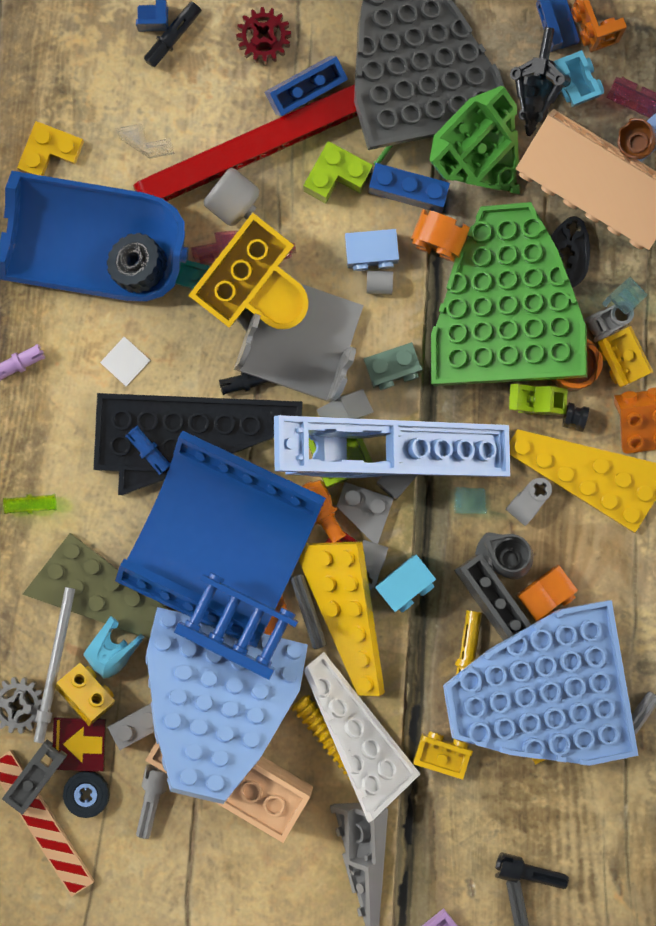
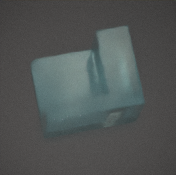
M629 277L602 304L607 307L613 302L624 314H628L648 294Z
M454 488V514H487V508H485V489Z

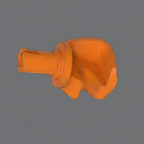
M320 479L305 483L302 487L326 498L314 525L318 524L319 526L321 524L332 543L339 541L346 534L334 518L338 508L336 505L332 506L331 496L324 482Z

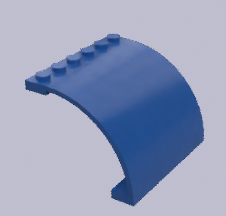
M182 431L178 437L172 462L154 506L127 560L124 559L120 564L115 581L191 617L207 586V583L201 581L200 578L204 574L209 576L210 572L225 579L223 584L276 609L326 498ZM217 589L201 622L216 628L231 595ZM240 601L225 634L239 640L255 607ZM264 612L249 645L257 648L272 615Z

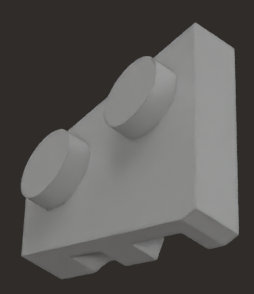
M345 482L337 507L371 542L378 544L394 498Z

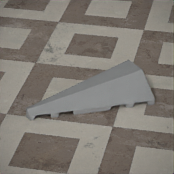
M360 803L330 805L331 813L336 814L339 825L336 829L337 836H342L346 852L342 855L352 893H357L360 904V907L357 909L358 915L363 916L365 926H379L388 808H385L374 820L368 823Z

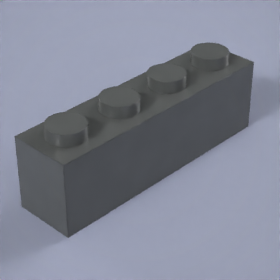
M481 553L473 556L454 570L503 641L531 626Z

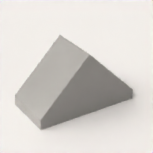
M361 389L339 397L317 409L319 417L360 419L373 413V409L364 390Z

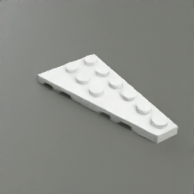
M323 652L309 663L303 671L369 823L396 799L420 773Z

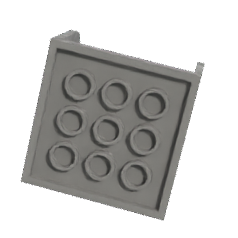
M301 284L306 290L309 300L308 311L304 319L292 328L276 329L260 319L261 315L256 313L254 315L252 313L234 370L327 402H332L341 396L348 380L346 376L347 370L354 362L356 348L350 345L364 305Z

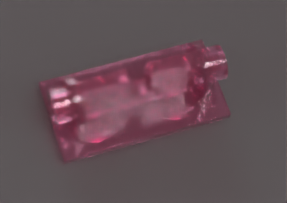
M616 76L606 98L651 118L656 113V92L643 86L640 92L636 91L637 83L623 76L621 78Z

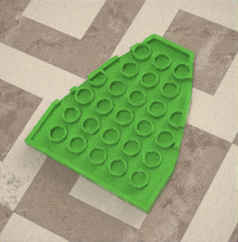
M527 202L481 206L476 215L474 225L470 227L467 241L461 250L459 258L455 259L446 287L447 293L443 304L441 303L439 308L440 315L436 327H433L431 333V384L433 386L587 377V326L560 253L533 204Z

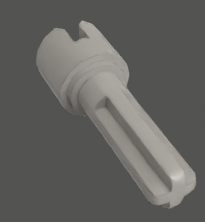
M147 764L145 767L141 785L145 790L136 836L143 839H149L160 795L166 792L168 787L167 773L151 764Z

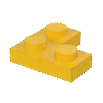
M35 121L17 169L25 173L44 176L51 156L75 165L84 140Z

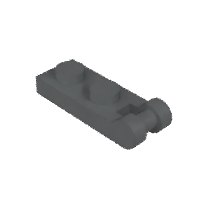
M47 739L3 796L2 800L23 815L68 755L62 750L60 752L53 747V743ZM45 755L53 760L50 766L41 761Z

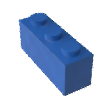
M329 56L264 93L275 114L283 116L345 82L348 78L337 56Z
M375 163L368 194L442 213L450 183Z

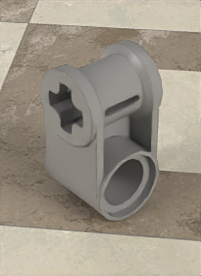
M619 302L584 319L585 324H587L594 337L592 341L597 343L625 327L632 321L634 310L630 304ZM616 309H624L627 312L626 321L616 319Z
M544 478L533 479L511 501L505 510L526 526L552 493L550 482ZM543 483L545 485L543 488L545 494H538L536 496L534 494L536 491L533 487L534 484L541 485Z
M363 540L366 570L372 579V583H369V590H371L377 583L388 547Z

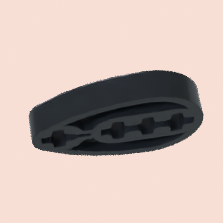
M571 216L561 223L550 237L559 253L560 250H564L566 247H569L570 252L573 253V256H569L567 259V265H570V268H567L566 272L571 286L574 288L587 275L590 262V242L584 221L577 216ZM574 222L576 223V228L580 229V231H576L570 241V229L566 228V226H570ZM560 253L561 259L563 260L564 254Z

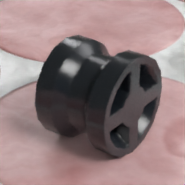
M569 402L562 427L569 428L571 426L575 427L577 431L583 432L588 419L589 407L583 406L579 408L574 403Z

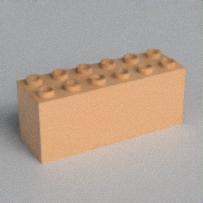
M553 109L546 117L517 165L516 170L520 172L519 176L532 183L534 180L541 184V189L549 195L554 196L557 194L564 198L563 203L570 208L576 209L578 207L586 212L585 216L596 223L599 220L608 225L607 229L617 236L623 234L630 238L629 242L636 248L650 250L656 240V170L637 159H629L620 152L618 147Z
M156 742L145 761L167 773L162 764L163 757L160 746ZM261 756L257 764L249 771L239 786L235 788L224 804H217L284 843L311 797L313 786Z

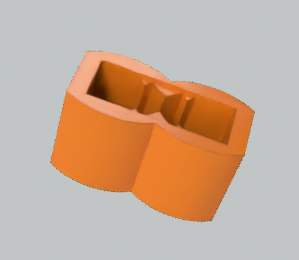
M556 565L520 591L516 596L533 619L538 621L553 613V609L559 604L566 606L576 598L574 594L578 589L560 565Z

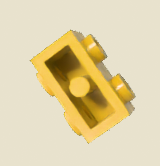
M79 663L56 683L55 689L90 727L113 707L115 702L113 699L114 694L106 685L101 686L96 680L97 675L89 666L84 667Z

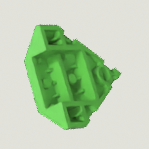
M499 86L470 98L434 135L429 161L444 179L520 194V186L517 184L516 167L519 164L518 130H515L517 104L505 87Z

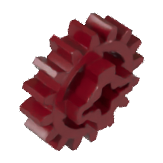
M261 7L258 14L252 9L250 18L243 15L242 18L245 24L237 25L238 30L242 32L236 34V39L242 41L238 44L239 50L246 49L244 53L246 58L253 55L254 63H257L259 58L263 59L264 65L267 64L268 58L277 62V54L285 55L283 47L290 48V41L287 40L291 38V31L287 30L289 22H282V13L274 16L273 8L270 9L269 13H265L264 7ZM278 28L281 32L280 41L274 36ZM248 30L253 35V37L250 39V43L247 40ZM261 33L265 35L266 33H268L269 38L263 36L260 39L259 34Z

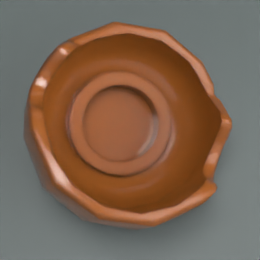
M643 118L629 119V122L619 130L617 144L620 152L629 159H643L655 149L656 145L654 127Z

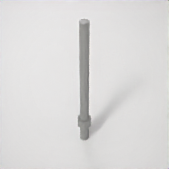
M65 587L41 707L40 710H37L35 719L38 722L34 742L44 743L47 725L51 723L53 712L50 711L75 589Z

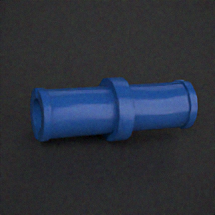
M138 425L125 436L140 452L139 456L142 459L145 458L158 472V475L170 467L171 463L156 448L158 445L155 442L152 443L139 429Z

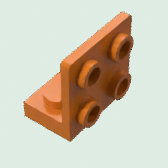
M575 0L573 8H571L574 21L576 23L579 22L582 29L580 32L582 43L584 46H588L590 53L619 43L627 28L624 18L615 20L614 17L600 23L601 26H599L589 0Z

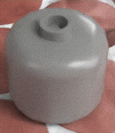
M230 168L205 197L204 206L224 223L234 226L243 217L248 219L257 207L253 204L259 197V189L236 169Z

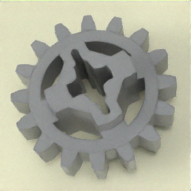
M17 677L11 679V684L7 680L2 681L3 689L0 688V729L9 726L8 732L13 733L15 728H17L19 734L24 733L25 726L29 730L34 729L33 721L35 723L38 722L35 719L37 710H40L42 702L39 695L44 692L43 689L37 691L34 689L37 684L35 681L30 685L27 684V677L22 678L20 683ZM17 688L12 697L4 696L10 689ZM28 692L33 697L34 703L28 698ZM19 699L23 708L16 711V706L13 705V702ZM2 708H5V710L7 711L9 715L8 718L4 715ZM24 713L32 714L28 720L19 722Z

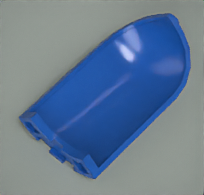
M11 171L5 187L4 218H8L7 231L2 232L0 238V280L124 301L153 300L164 296L175 286L181 262H187L188 247H184L185 222L178 210L167 201L143 192ZM131 233L148 235L163 249L164 255L167 258V267L163 273V278L158 281L156 286L151 287L148 291H142V293H130L124 290L111 278L107 271L108 254L112 250V246L119 239ZM143 252L133 254L126 263L127 272L130 274L141 272L148 263L147 255Z

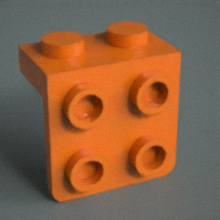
M650 388L647 391L641 392L626 391L620 395H614V404L620 415L622 451L629 454L656 450V388Z

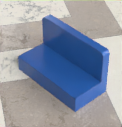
M537 0L536 7L543 29L545 27L555 29L550 52L578 44L580 40L567 0Z

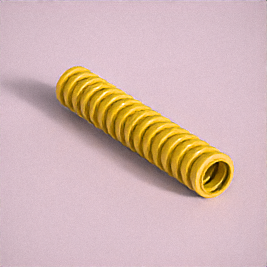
M309 694L303 696L292 706L291 710L298 713L296 716L303 719L301 722L308 725V731H313L312 736H317V742L323 744L322 748L328 750L327 754L334 757L332 759L333 762L337 761L338 768H343L342 773L346 775V769L320 712V708H316V702L310 700L311 696Z

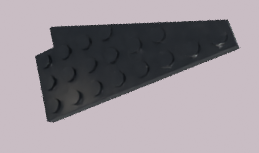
M97 393L93 470L119 471L118 495L123 496L165 480L169 470L168 467L162 474L158 475V472L145 458L142 459L139 456L140 452L125 437L137 425L152 443L155 442L158 445L156 448L171 463L178 437L182 431L234 454L273 439L274 416H302L303 402Z

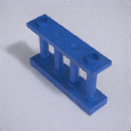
M210 572L209 576L202 575L200 580L207 583V586L190 620H187L186 623L179 622L174 633L270 680L275 670L271 666L272 661L270 660L287 625L297 626L298 620L294 619L296 614L284 608L278 611L223 584L225 579ZM219 589L231 595L214 632H210L207 635L199 631L201 628L199 624L216 590ZM240 601H243L255 608L238 643H234L232 647L223 642L225 639L223 635ZM264 612L279 620L261 656L258 655L257 658H254L247 654L249 651L247 647Z

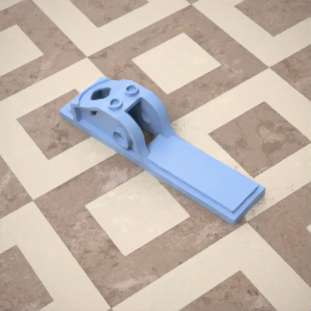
M278 415L274 416L275 471L286 472L287 475L326 478H370L388 475L510 477L509 425ZM386 436V461L366 463L364 460H347L346 438ZM309 438L316 443V451L313 453L312 459H309Z

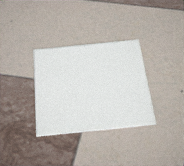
M123 337L100 363L127 386L150 360L128 339Z

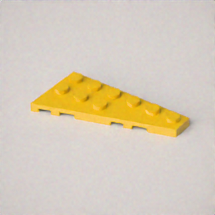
M519 429L516 430L509 441L511 457L633 533H636L656 500L655 462Z
M306 543L298 561L358 696H381L385 693L363 543Z

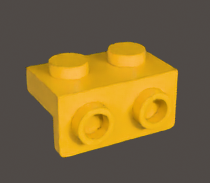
M631 326L598 341L600 346L598 350L602 355V359L604 361L607 360L611 368L609 371L611 379L615 384H619L620 387L653 373Z
M429 731L428 735L422 733L413 764L463 780L470 756L473 754V750L468 748L469 743L454 739L453 743L443 740L444 735Z

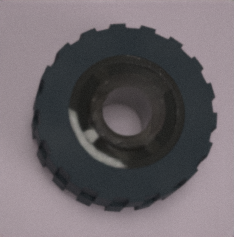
M128 234L126 237L119 239L112 246V250L109 251L107 271L121 288L130 293L148 291L151 287L156 286L158 281L164 276L163 273L167 267L165 252L146 234Z

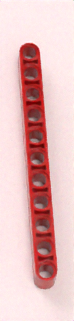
M355 84L136 182L133 188L137 192H143L169 201L221 178L230 168L241 169L358 116L354 103Z

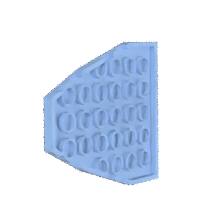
M612 600L558 609L490 648L443 685L451 736L454 739L508 755L587 766L639 756Z
M157 607L145 660L149 673L148 685L151 689L154 734L162 753V764L168 775L167 782L170 792L224 804L235 788L239 786L249 771L260 760L297 697L301 687L308 644L281 638L270 660L272 661L271 666L275 670L270 680L174 633L179 622L186 623L191 617L180 612ZM202 622L199 624L201 626L199 631L207 635L215 630V628ZM225 633L223 635L225 638L223 642L232 647L234 643L237 644L239 641ZM263 634L257 648L248 645L247 649L249 651L247 654L254 658H257L258 655L261 656L271 635Z

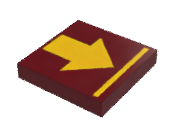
M53 718V747L59 752L62 750L68 755L57 770L104 771L106 719L99 718L89 727L82 718Z

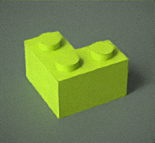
M328 141L303 185L304 192L325 204L338 182L361 194L373 172V165Z

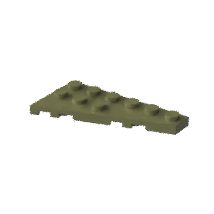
M69 533L23 593L25 596L61 608L65 587L75 589L71 612L102 623H106L110 616H112L119 623L117 628L136 635L142 634L150 639L157 607L168 609L162 603L116 582L118 569L72 533Z

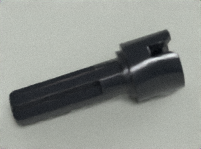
M501 852L496 861L495 868L500 871L495 874L496 878L514 883L524 879L560 889H566L568 886L569 877L566 874L525 864L522 857Z

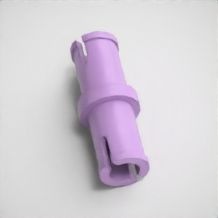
M36 344L19 354L16 352L11 355V358L1 362L0 381L18 371L22 373L26 371V367L45 359L43 350H40V345Z

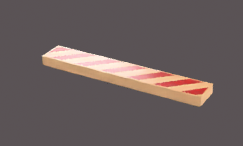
M12 750L0 757V784L5 792L9 790L24 770ZM39 793L23 815L19 814L72 897L94 883V879Z

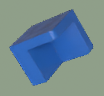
M156 0V5L138 6V19H136L138 32L166 31L169 27L168 4L166 0Z

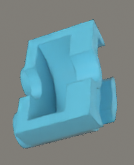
M582 50L554 61L571 78L570 85L565 88L563 87L561 90L566 102H571V107L604 94L601 81L599 79L596 80L591 75L594 72L592 61L590 58L585 57Z

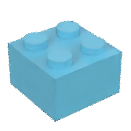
M413 555L375 585V588L394 612L397 610L404 612L414 604L412 598L417 594L424 596L435 587L432 582L436 578L417 555Z

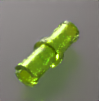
M26 494V497L3 498L4 514L20 512L34 514V511L57 510L56 494L42 496Z

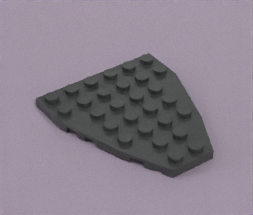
M452 0L362 1L357 28L354 103L368 150L434 137L470 98L499 86L504 87L496 64H491L485 55L486 49L482 44L479 45L471 34L472 28Z

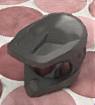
M488 532L479 541L475 555L480 553L483 555L494 572L509 579H519L525 576L531 569L534 559L533 550L524 538L515 534L502 535Z

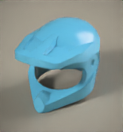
M110 616L83 654L92 669L100 674L103 679L110 678L119 673L144 639V636L140 634L130 643H127L125 640L120 644L113 643L111 641L112 629L118 627L119 623L112 616Z

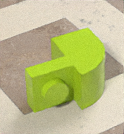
M510 384L509 410L525 414L566 415L568 389L554 386L535 387L523 384Z

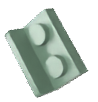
M412 342L363 359L373 388L379 387L380 390L395 386L394 381L403 379L404 382L419 378L418 373H421L423 370L419 364Z

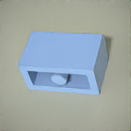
M396 229L345 233L347 268H353V271L368 270V266L378 265L379 269L393 268L394 264H398L399 254Z

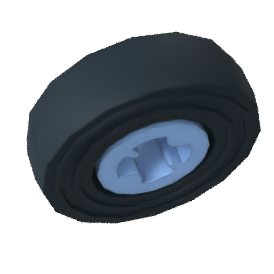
M82 771L73 775L67 781L63 791L65 806L72 814L81 818L97 816L105 809L110 797L108 783L103 776L92 771ZM82 788L85 791L88 788L92 790L90 796L93 799L91 801L88 798L85 801L82 800L81 796L83 793L80 791Z

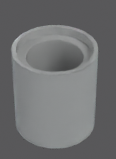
M367 271V294L392 295L393 271Z

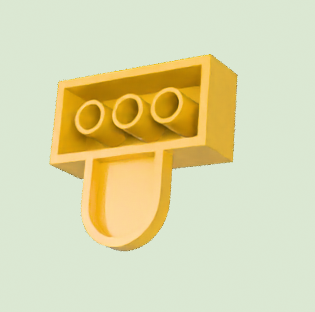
M255 213L249 216L188 295L229 328L247 308L254 315L255 313L261 315L260 319L267 325L276 329H289L298 325L304 319L309 305L308 295L304 287L279 267L295 245Z

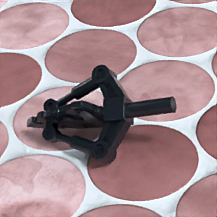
M544 28L539 58L533 57L532 60L519 67H514L510 71L511 79L515 80L517 98L520 99L521 110L518 113V117L521 120H525L526 125L524 126L527 136H531L534 133L538 122L543 123L545 121L551 103L554 104L562 88L568 87L571 83L570 76L566 75L554 61L549 60L554 28Z

